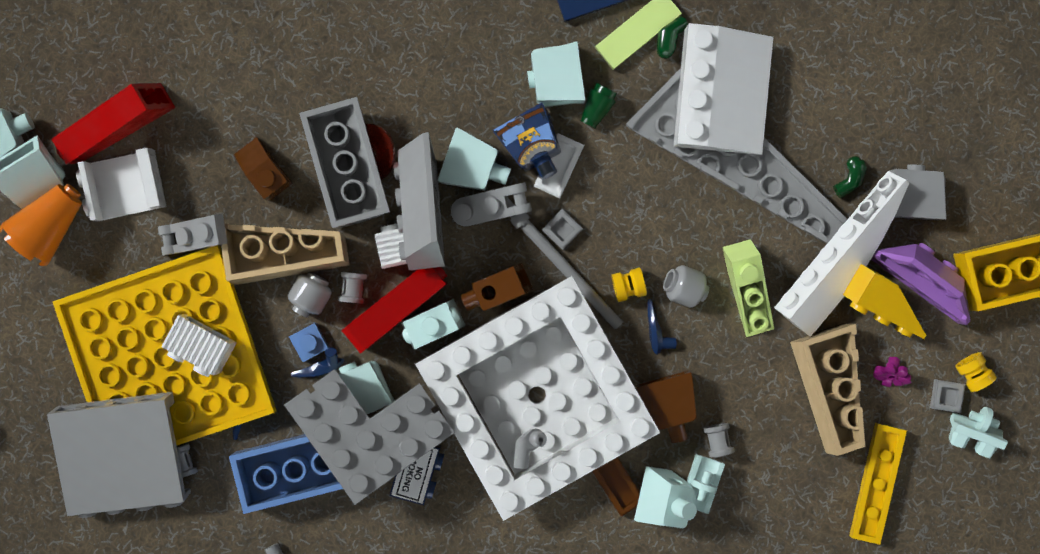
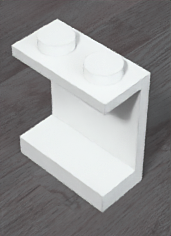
M143 148L136 150L135 154L98 162H77L79 170L76 171V178L79 186L83 188L85 199L82 201L83 210L86 216H89L90 221H103L167 207L155 150Z

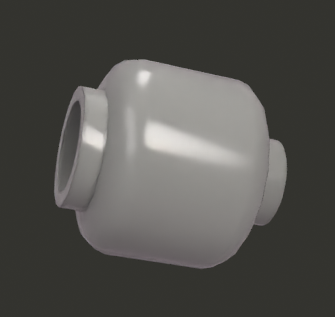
M685 265L671 269L667 273L663 284V289L666 291L667 298L670 301L688 308L695 307L700 301L703 302L709 293L705 274Z
M308 272L307 275H299L288 294V300L294 305L292 310L307 318L310 313L314 315L321 314L332 294L331 289L328 287L330 282L312 272Z

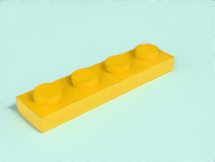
M875 423L849 534L851 538L881 544L907 430Z

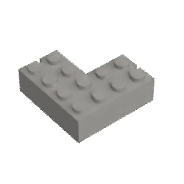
M335 369L312 385L315 391L311 394L306 389L284 404L354 505L455 433L440 411H437L435 414L432 412L431 409L435 404L420 383L372 418L368 417Z

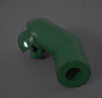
M679 16L659 31L657 54L661 58H670L675 52L677 36L688 25L684 17Z
M858 156L848 159L846 163L849 169L848 177L833 186L839 198L846 196L863 184L867 164Z

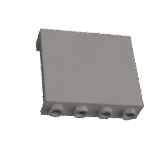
M173 392L61 405L47 414L67 516L78 515L79 518H88L99 512H107L109 515L124 512L125 509L136 508V511H146L157 505H165L166 508H172L183 504L191 493V489H184L170 407L175 403Z

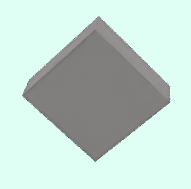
M563 209L542 229L562 250L583 230Z
M934 379L930 408L961 413L966 384Z

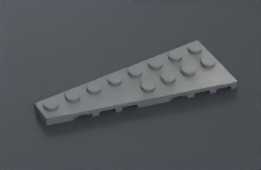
M681 68L626 123L630 130L825 244H828L839 228L848 220L765 138L762 155L673 147Z

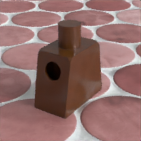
M520 263L472 283L474 290L462 294L461 299L467 311L479 306L485 311L533 290L523 264ZM490 286H492V287L495 289V292H496V295H495V296H493V295L490 293V291H489V287H490Z
M687 370L635 385L636 391L658 430L667 428L671 443H678L689 439L684 423L694 421L697 418L691 372Z

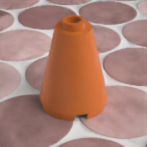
M61 184L56 185L0 225V232L5 230L7 233L3 239L26 259L31 261L36 257L42 260L38 265L47 266L82 205L79 199L81 194L70 184L65 186Z

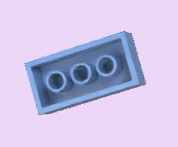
M305 434L236 451L229 456L243 514L343 489Z

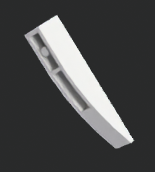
M888 171L878 181L868 196L858 205V208L839 228L828 244L820 251L808 268L802 272L788 292L782 296L774 308L793 325L811 337L843 299V293L861 264L864 266L868 265L897 213L909 182Z

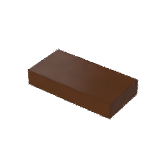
M618 457L592 471L621 517L637 507L640 491Z

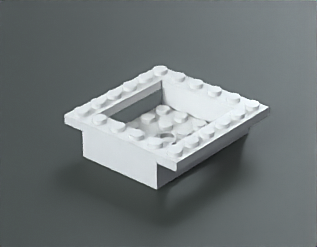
M572 276L533 296L415 364L448 424L455 432L457 440L503 521L660 433ZM457 375L460 376V378H461L463 384L465 385V387H466L467 391L469 392V394H470L472 400L474 401L476 407L478 408V410H479L481 416L483 417L485 423L487 424V426H488L490 432L492 433L494 439L496 440V442H497L499 448L501 449L503 455L505 456V458H506L508 464L510 465L512 471L514 472L515 478H514L512 472L510 471L508 465L506 464V462H505L503 456L501 455L499 449L497 448V446H496L494 440L492 439L490 433L488 432V430H487L485 424L483 423L481 417L479 416L477 410L475 409V407H474L472 401L470 400L468 394L466 393V391H465L463 385L461 384L459 378L457 377ZM533 387H541L545 390L546 396L542 402L534 403L529 399L528 394ZM530 429H540L547 437L546 444L530 452L528 469L514 468L516 440Z

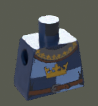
M543 103L536 105L493 130L501 143L525 172L536 167L542 180L557 173L551 158L560 154L561 148L549 112Z

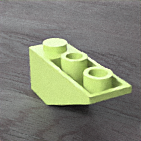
M751 239L723 247L728 275L746 337L774 330L761 254Z

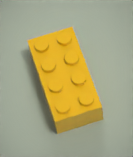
M1040 233L953 254L956 267L959 269L957 273L965 280L969 311H982L1040 297Z

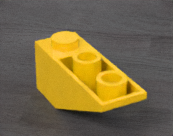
M861 264L843 293L845 297L852 301L850 306L865 315L868 310L875 313L872 318L886 326H889L891 322L896 324L895 330L909 338L915 334L924 339L926 334L899 286L885 276Z

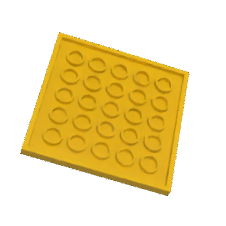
M220 245L206 248L53 301L86 402L173 392L175 403L170 407L176 445L277 412L234 284L226 281ZM186 314L237 342L221 373L217 375L210 374L209 377L203 376L193 370V364L186 360L182 363L170 358L167 355L168 351L161 347L178 315Z

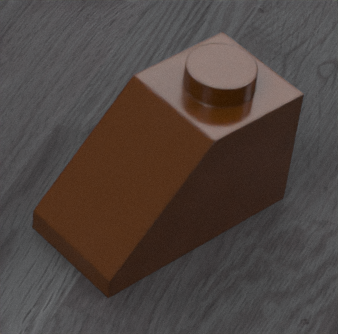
M257 137L234 154L245 176L264 200L271 201L293 184Z

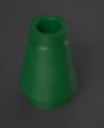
M596 83L594 89L590 88L580 121L596 129L597 125L616 103L614 99L617 93Z

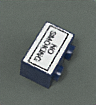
M438 444L398 473L394 478L389 496L423 506L426 498L432 499L437 483L431 481L434 470L440 471L445 455L439 453L441 445Z

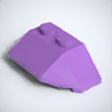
M923 243L919 245L908 244L888 247L875 251L871 258L873 262L956 323L968 325L971 320L965 280L957 274L959 271L957 267L948 261H939L934 257L935 252Z

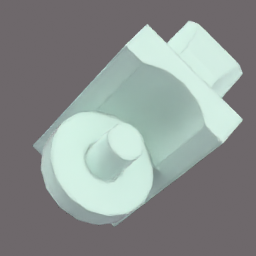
M983 407L979 413L971 411L969 417L955 412L952 413L950 417L952 428L949 434V440L952 445L965 448L970 438L976 439L978 441L974 446L975 452L989 459L997 448L1003 450L1006 448L1008 441L1003 439V431L998 429L1000 421L993 418V410L991 408Z
M696 454L687 482L694 487L692 503L696 505L698 511L709 514L725 464Z

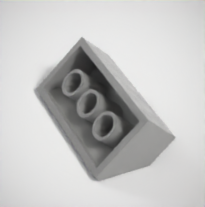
M358 97L299 113L332 228L340 229L389 213V206Z
M426 132L399 149L398 162L393 163L395 179L400 180V188L395 189L397 206L402 208V215H397V225L399 233H403L404 242H399V254L401 260H406L409 270L445 266L439 184L437 181V160L430 134Z

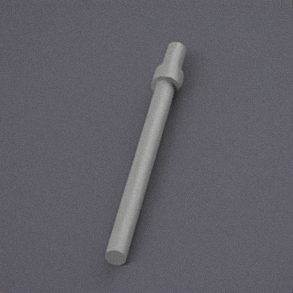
M508 198L510 207L515 206ZM523 213L510 216V222L517 229L520 227L566 278L572 276L582 295L614 329H617L623 321L528 220L530 218L529 215Z

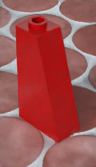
M161 83L130 84L53 137L52 141L56 146L58 156L66 165L76 164L91 158L175 109V106Z
M441 267L416 270L341 331L360 354L365 352L447 285L444 279L448 275Z

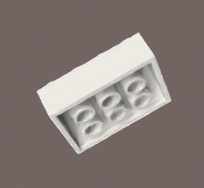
M691 23L687 25L684 30L673 147L762 155L773 37L721 26Z

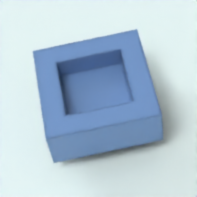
M316 323L289 336L302 362L330 348Z

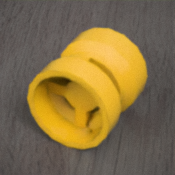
M640 267L631 269L626 274L620 272L611 274L618 302L626 301L630 296L634 295L637 297L647 295Z
M982 352L971 354L955 365L959 374L965 376L967 380L966 385L970 392L979 391L997 379L993 370L987 368L985 364L986 359Z

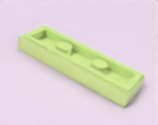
M651 0L598 43L595 49L614 70L655 37L661 28L678 18L682 13L672 0Z

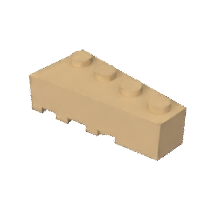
M224 223L228 244L221 245L226 281L231 284L239 285L350 265L346 239L340 231L286 229L284 227L271 228Z
M856 324L839 325L815 333L811 337L806 336L790 342L825 452L836 456L865 447L863 409L860 407L859 397L861 382L858 379L857 371L859 356L855 345V335H857Z

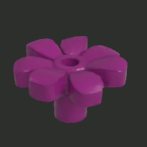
M889 357L886 367L876 366L873 373L874 379L882 381L881 385L891 387L892 383L895 386L910 384L912 378L908 374V368L900 366V359L897 357Z

